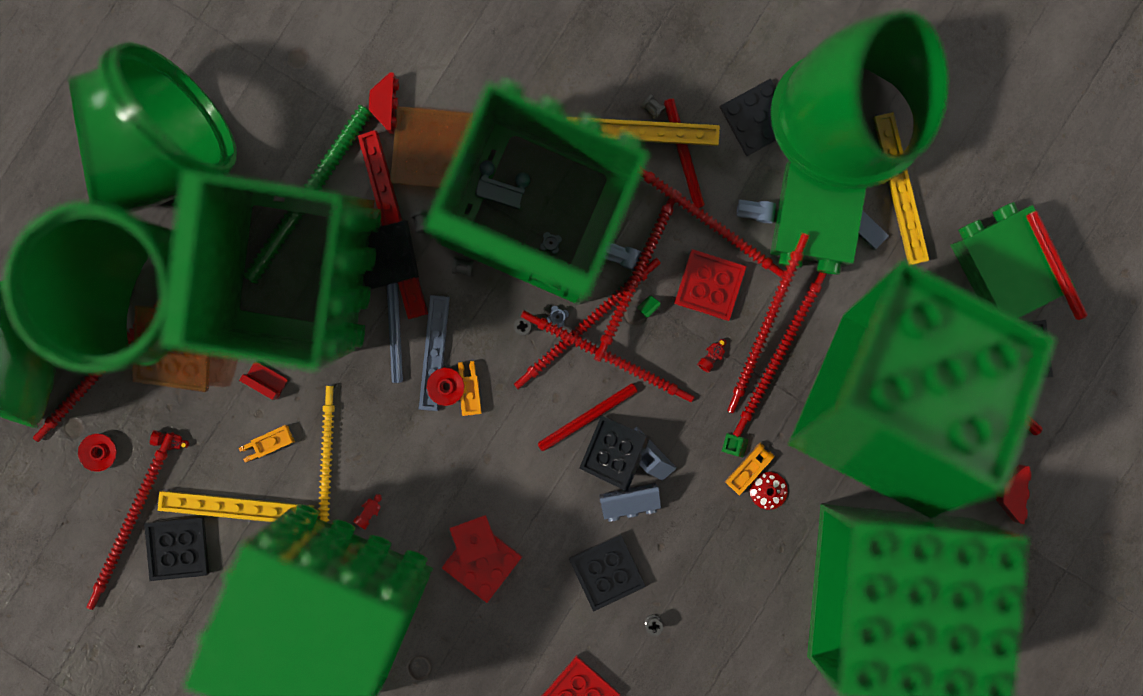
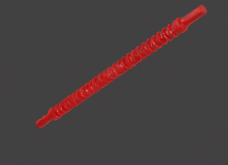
M642 168L640 176L644 178L647 184L651 183L652 187L656 186V190L660 189V193L664 192L665 197L669 196V200L673 199L674 203H679L678 206H683V210L687 209V213L691 212V215H695L696 219H701L700 222H705V226L709 225V229L713 228V231H717L718 235H723L722 238H727V242L731 241V245L735 244V248L739 247L740 251H745L744 254H749L748 257H753V261L757 260V264L761 263L764 269L771 270L780 278H782V275H785L784 270L775 265L771 258H766L765 254L761 255V251L757 252V248L753 249L752 245H748L747 241H743V238L739 239V235L735 236V232L731 233L730 229H726V225L722 226L721 222L717 223V219L713 220V216L709 217L708 212L704 213V209L700 210L699 206L695 207V203L691 204V200L687 201L686 196H681L682 193L678 194L677 190L673 191V187H668V183L664 184V180L660 181L659 177L656 178L653 172H648Z

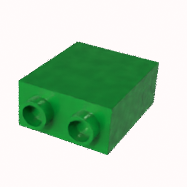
M789 160L785 165L770 255L780 256L779 265L786 267V265H789L790 255L792 251H795L802 233L810 236L802 253L803 258L798 262L800 265L796 266V268H802L803 260L818 262V272L840 275L841 266L847 267L854 263L866 188L848 189L821 183L801 172Z
M1011 202L992 212L996 222L984 227L981 220L978 219L958 229L962 239L950 246L977 298L1018 319L1064 294L1026 216L1036 211L1034 206L1031 205L1018 210L1015 202Z

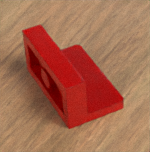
M255 361L249 372L242 374L239 381L266 397L277 400L288 379Z

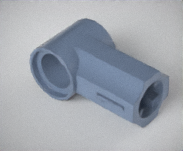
M739 200L736 216L756 219V221L762 223H773L776 203Z
M610 243L604 259L619 263L620 266L627 269L635 270L634 267L637 266L636 262H639L638 258L641 256V251Z

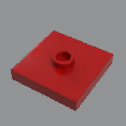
M486 514L449 528L462 565L499 552Z

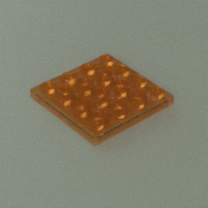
M397 106L390 182L392 184L442 188L474 113Z
M135 306L134 344L150 329L159 308ZM172 348L164 358L155 364L143 366L133 363V382L200 392L209 391L210 354Z

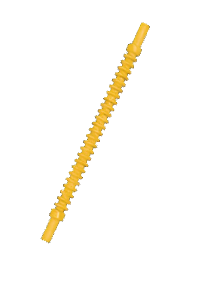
M326 386L325 405H323V412L325 414L322 415L325 419L322 420L324 422L322 426L324 428V431H322L324 436L321 438L324 441L321 442L323 444V447H321L323 458L320 460L323 463L320 464L322 466V469H320L322 480L319 481L321 483V486H319L321 488V491H319L321 502L318 503L320 505L318 510H320L319 519L325 522L330 521L327 517L330 515L328 513V510H330L328 508V505H330L328 500L331 499L328 495L331 493L329 491L331 488L329 486V483H331L329 478L332 477L329 473L332 472L330 469L332 466L330 464V461H332L330 456L333 455L330 451L333 450L331 448L333 444L331 442V439H333L331 434L334 432L331 429L334 428L332 426V423H334L332 412H335V406L333 405L334 386Z

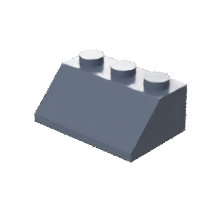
M655 483L629 488L628 491L619 490L599 494L603 517L608 519L609 522L619 520V516L627 515V518L636 517L639 512L646 511V514L656 513L657 509L661 508L659 489Z

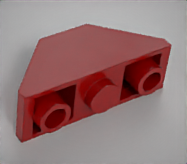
M392 72L377 83L369 93V111L390 134H394V128H397L398 123L397 117H395V109L398 110L396 91H399V79Z
M1020 464L1012 469L1004 491L997 493L996 501L1013 522L1025 524L1028 516L1026 505L1030 496L1028 483L1031 480L1032 474L1030 466Z

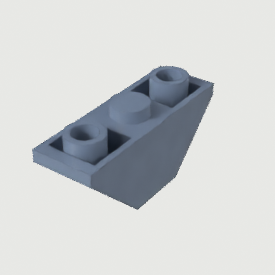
M638 427L634 428V430L643 433ZM649 439L639 465L648 474L663 481L677 467Z

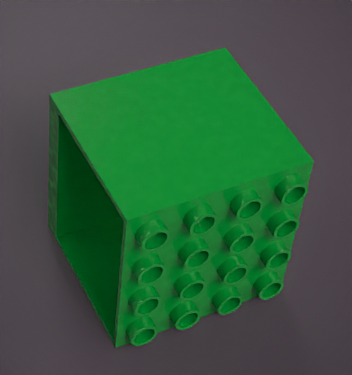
M502 79L499 86L487 83L425 228L439 245L579 305L589 293L649 153L640 150L643 141L634 135L620 132L618 138L615 139L602 133L604 124L593 117L581 114L577 122L563 116L564 106L550 98L541 97L538 104L523 98L525 89L514 82ZM514 136L597 171L606 177V184L570 267L473 226V222L483 202L482 197L475 196L478 181L481 177L480 164L490 158L492 150L496 151L491 161L495 166V170L489 176V179H493L510 138ZM468 204L473 205L469 215H466Z
M182 170L160 346L315 371L354 352L355 347L361 348L365 338V325L357 324L360 309L367 310L371 296V288L363 286L365 270L373 271L376 260V249L368 247L370 232L378 233L382 216L381 209H375V200ZM274 196L285 198L284 202L274 201ZM257 205L332 217L318 322L240 309L243 273L245 270L253 206Z
M902 260L843 313L788 445L930 519L1004 491L1008 483L1056 339Z
M298 504L296 509L290 508L241 544L232 568L224 573L225 586L207 629L203 630L198 637L200 647L183 688L201 696H379L433 568L426 565L428 559L418 552L406 550L405 554L402 555L390 550L391 542L381 536L370 535L367 540L354 534L356 528L352 524L338 519L333 520L332 524L318 519L320 512L317 509L308 505Z
M820 504L807 657L839 696H1015L1028 538L974 518L939 515L930 519L920 513Z

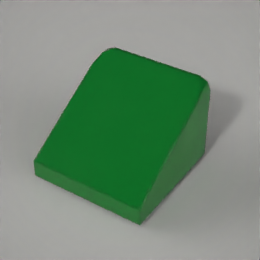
M648 296L637 309L645 318H648L661 303L654 297Z
M726 433L721 452L743 458L748 439Z

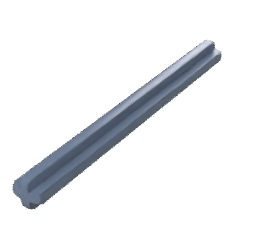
M398 283L387 285L392 383L403 382L399 298Z

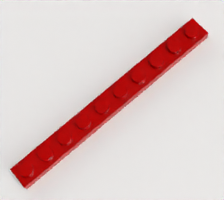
M373 130L358 135L378 209H381L382 226L402 221L378 131ZM414 278L399 282L408 320L427 315L428 312L419 279Z

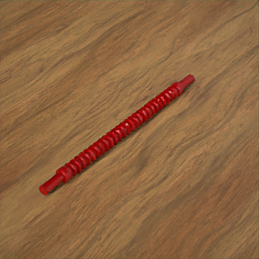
M668 199L666 205L662 206V214H659L660 218L656 219L658 223L654 224L655 228H652L653 233H650L649 242L645 243L644 252H641L642 257L638 258L640 261L636 262L637 266L634 267L633 276L629 277L631 281L627 282L628 286H625L626 291H623L624 295L620 296L622 300L618 301L617 310L613 311L615 315L611 316L612 320H609L610 325H607L608 330L604 331L605 335H602L600 339L601 344L594 357V360L597 362L602 361L608 346L612 344V337H615L614 332L618 331L617 327H620L619 322H622L621 317L625 316L623 313L627 312L626 307H629L628 302H631L630 298L634 297L635 288H638L637 283L641 282L639 278L643 277L642 273H645L644 268L646 269V264L650 263L648 259L652 258L651 254H654L653 249H656L655 244H658L657 240L661 239L662 230H665L664 225H667L666 221L670 220L669 216L673 213L672 208L675 204L673 199Z
M802 233L795 251H792L790 255L791 260H788L789 265H786L785 275L781 276L783 280L779 281L781 285L777 286L778 291H775L774 301L770 302L772 306L768 307L770 311L766 312L768 315L764 317L763 327H760L761 331L757 333L759 336L755 337L757 341L753 342L755 346L751 347L752 352H749L750 357H747L748 362H745L744 372L740 373L742 375L738 378L740 381L736 382L737 386L733 389L734 395L727 409L730 413L735 412L740 398L745 394L744 388L748 387L746 383L750 382L748 380L752 377L750 374L754 373L752 369L756 368L755 363H758L757 358H760L761 348L765 347L763 343L767 342L765 339L769 337L767 334L771 333L770 328H773L774 318L778 317L776 313L780 312L778 308L782 307L781 302H784L785 292L789 291L787 287L791 286L789 282L793 281L791 278L795 276L796 266L800 265L798 262L803 258L802 253L810 236L808 234Z
M658 258L650 262L646 269L644 268L645 273H642L643 277L639 278L640 281H645L648 278L647 275L661 264ZM624 283V287L620 286V290H616V294L612 293V297L607 298L608 301H603L604 304H600L599 309L595 308L596 311L591 312V316L587 315L588 318L583 319V323L580 322L578 327L575 326L574 331L571 330L572 335L577 334L579 338V335H583L584 331H588V327L592 328L591 325L596 324V320L600 321L599 318L604 317V313L608 314V310H612L611 307L616 306V302L621 299L620 296L624 295L623 291H626L625 286H628V284ZM566 339L558 341L559 344H555V348H550L551 351H547L546 356L542 355L543 358L538 359V363L534 362V366H530L527 372L514 383V386L519 390L532 377H537L539 375L538 372L543 371V367L547 368L546 365H550L551 360L555 361L554 358L559 357L558 354H562L563 349L567 350V346H571V342H566Z
M819 272L815 282L810 284V291H807L808 295L804 296V301H801L803 304L799 305L800 310L796 311L795 319L791 320L792 325L789 324L790 329L786 330L787 334L783 335L785 338L781 339V344H778L779 349H776L777 353L773 354L774 358L770 359L772 362L768 363V368H765L766 373H763L764 377L760 378L759 386L755 387L756 392H752L754 395L750 397L751 401L747 402L746 410L742 411L741 419L733 435L740 437L747 422L752 420V413H755L754 409L758 408V403H761L759 400L763 398L762 394L766 393L767 385L771 384L770 379H774L772 376L776 374L775 370L779 369L777 366L781 365V360H784L783 355H786L785 351L789 350L788 346L792 345L790 342L794 341L793 336H797L796 331H799L798 327L802 326L801 322L805 321L803 318L807 317L806 312L810 311L811 303H814V298L818 297L816 294L820 293L822 289L821 285L827 275L826 273Z
M160 299L151 309H147L144 312V316H140L141 320H137V324H133V328H129L130 332H127L129 345L132 344V340H136L135 336L139 337V332L142 333L143 328H147L146 324H150V320L153 321L155 319ZM89 372V377L86 376L84 378L85 381H81V385H77L78 389H74V393H70V397H66L67 401H62L63 405H59V409H55V413H51L52 417H48L44 421L45 424L33 436V439L39 442L51 428L54 429L58 425V421L61 422V417L64 418L65 413H69L68 409H73L72 405H76V401H80L79 397H84L83 393H87V389H91V385H95L94 381H98V377H102V373L106 372Z
M523 310L520 316L538 325L537 328L545 329L546 332L550 331L551 335L556 334V337L560 336L561 340L566 339V342L570 341V344H575V347L580 346V349H585V352L590 351L591 355H596L598 351L597 344L592 345L591 341L588 343L587 339L582 340V337L578 338L577 334L572 335V332L568 333L567 329L562 330V327L558 328L557 324L552 325L553 322L549 323L543 317L539 318ZM611 351L605 352L603 356L605 362L614 363V366H619V369L624 368V372L629 371V374L633 373L634 377L639 376V379L643 378L644 382L648 381L649 384L653 383L654 387L657 385L658 389L663 388V391L667 390V393L672 396L675 394L689 402L693 401L694 395L678 388V385L670 384V381L665 382L664 378L660 379V376L655 377V373L650 374V371L641 370V367H636V364L631 365V361L626 362V359L622 360L621 356L616 357V354L612 355Z
M170 433L166 434L160 449L156 450L154 454L156 458L152 459L151 468H148L149 473L145 474L147 478L143 479L144 483H141L142 488L138 489L140 493L136 494L137 498H134L135 503L131 504L133 508L129 509L130 513H127L128 518L124 519L126 523H123V528H120L119 538H116V543H113L112 553L108 554L109 558H106L107 563H104L105 567L99 573L98 582L93 586L94 591L86 606L90 610H94L101 593L105 592L107 587L105 584L109 583L110 574H113L112 569L116 568L115 564H118L117 559H120L119 554L123 553L121 549H125L124 544H127L128 534H132L133 524H136L135 520L139 519L137 515L141 514L142 505L146 503L144 500L148 499L147 495L150 494L151 485L155 484L153 480L157 479L158 470L162 469L160 465L164 464L163 460H166L168 456L167 451L174 438V435Z

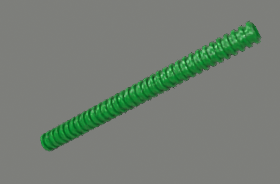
M363 105L357 106L358 110H355V114L351 115L352 119L347 121L348 125H344L345 129L341 130V135L338 134V139L334 140L335 144H331L332 148L327 150L328 154L324 155V160L321 159L322 163L317 165V169H314L315 173L310 175L311 179H308V183L304 184V189L314 191L323 189L322 185H325V181L329 180V175L332 176V171L336 170L335 166L339 165V160H343L342 156L346 155V150L349 151L348 147L353 145L352 141H356L355 137L360 135L359 131H362V127L366 126L365 122L370 120V116H373L369 109ZM288 211L287 214L284 213L285 217L280 219L281 223H277L278 227L273 229L274 233H271V237L267 238L268 242L263 244L264 247L260 248L261 252L256 254L257 258L253 259L254 262L250 263V268L247 267V272L243 273L247 280L258 284V279H261V275L265 274L264 270L269 268L268 264H271V260L276 258L275 254L279 253L278 250L282 249L281 245L286 243L285 240L289 239L288 235L292 234V229L295 230V225L299 224L298 220H302L301 216L306 213Z

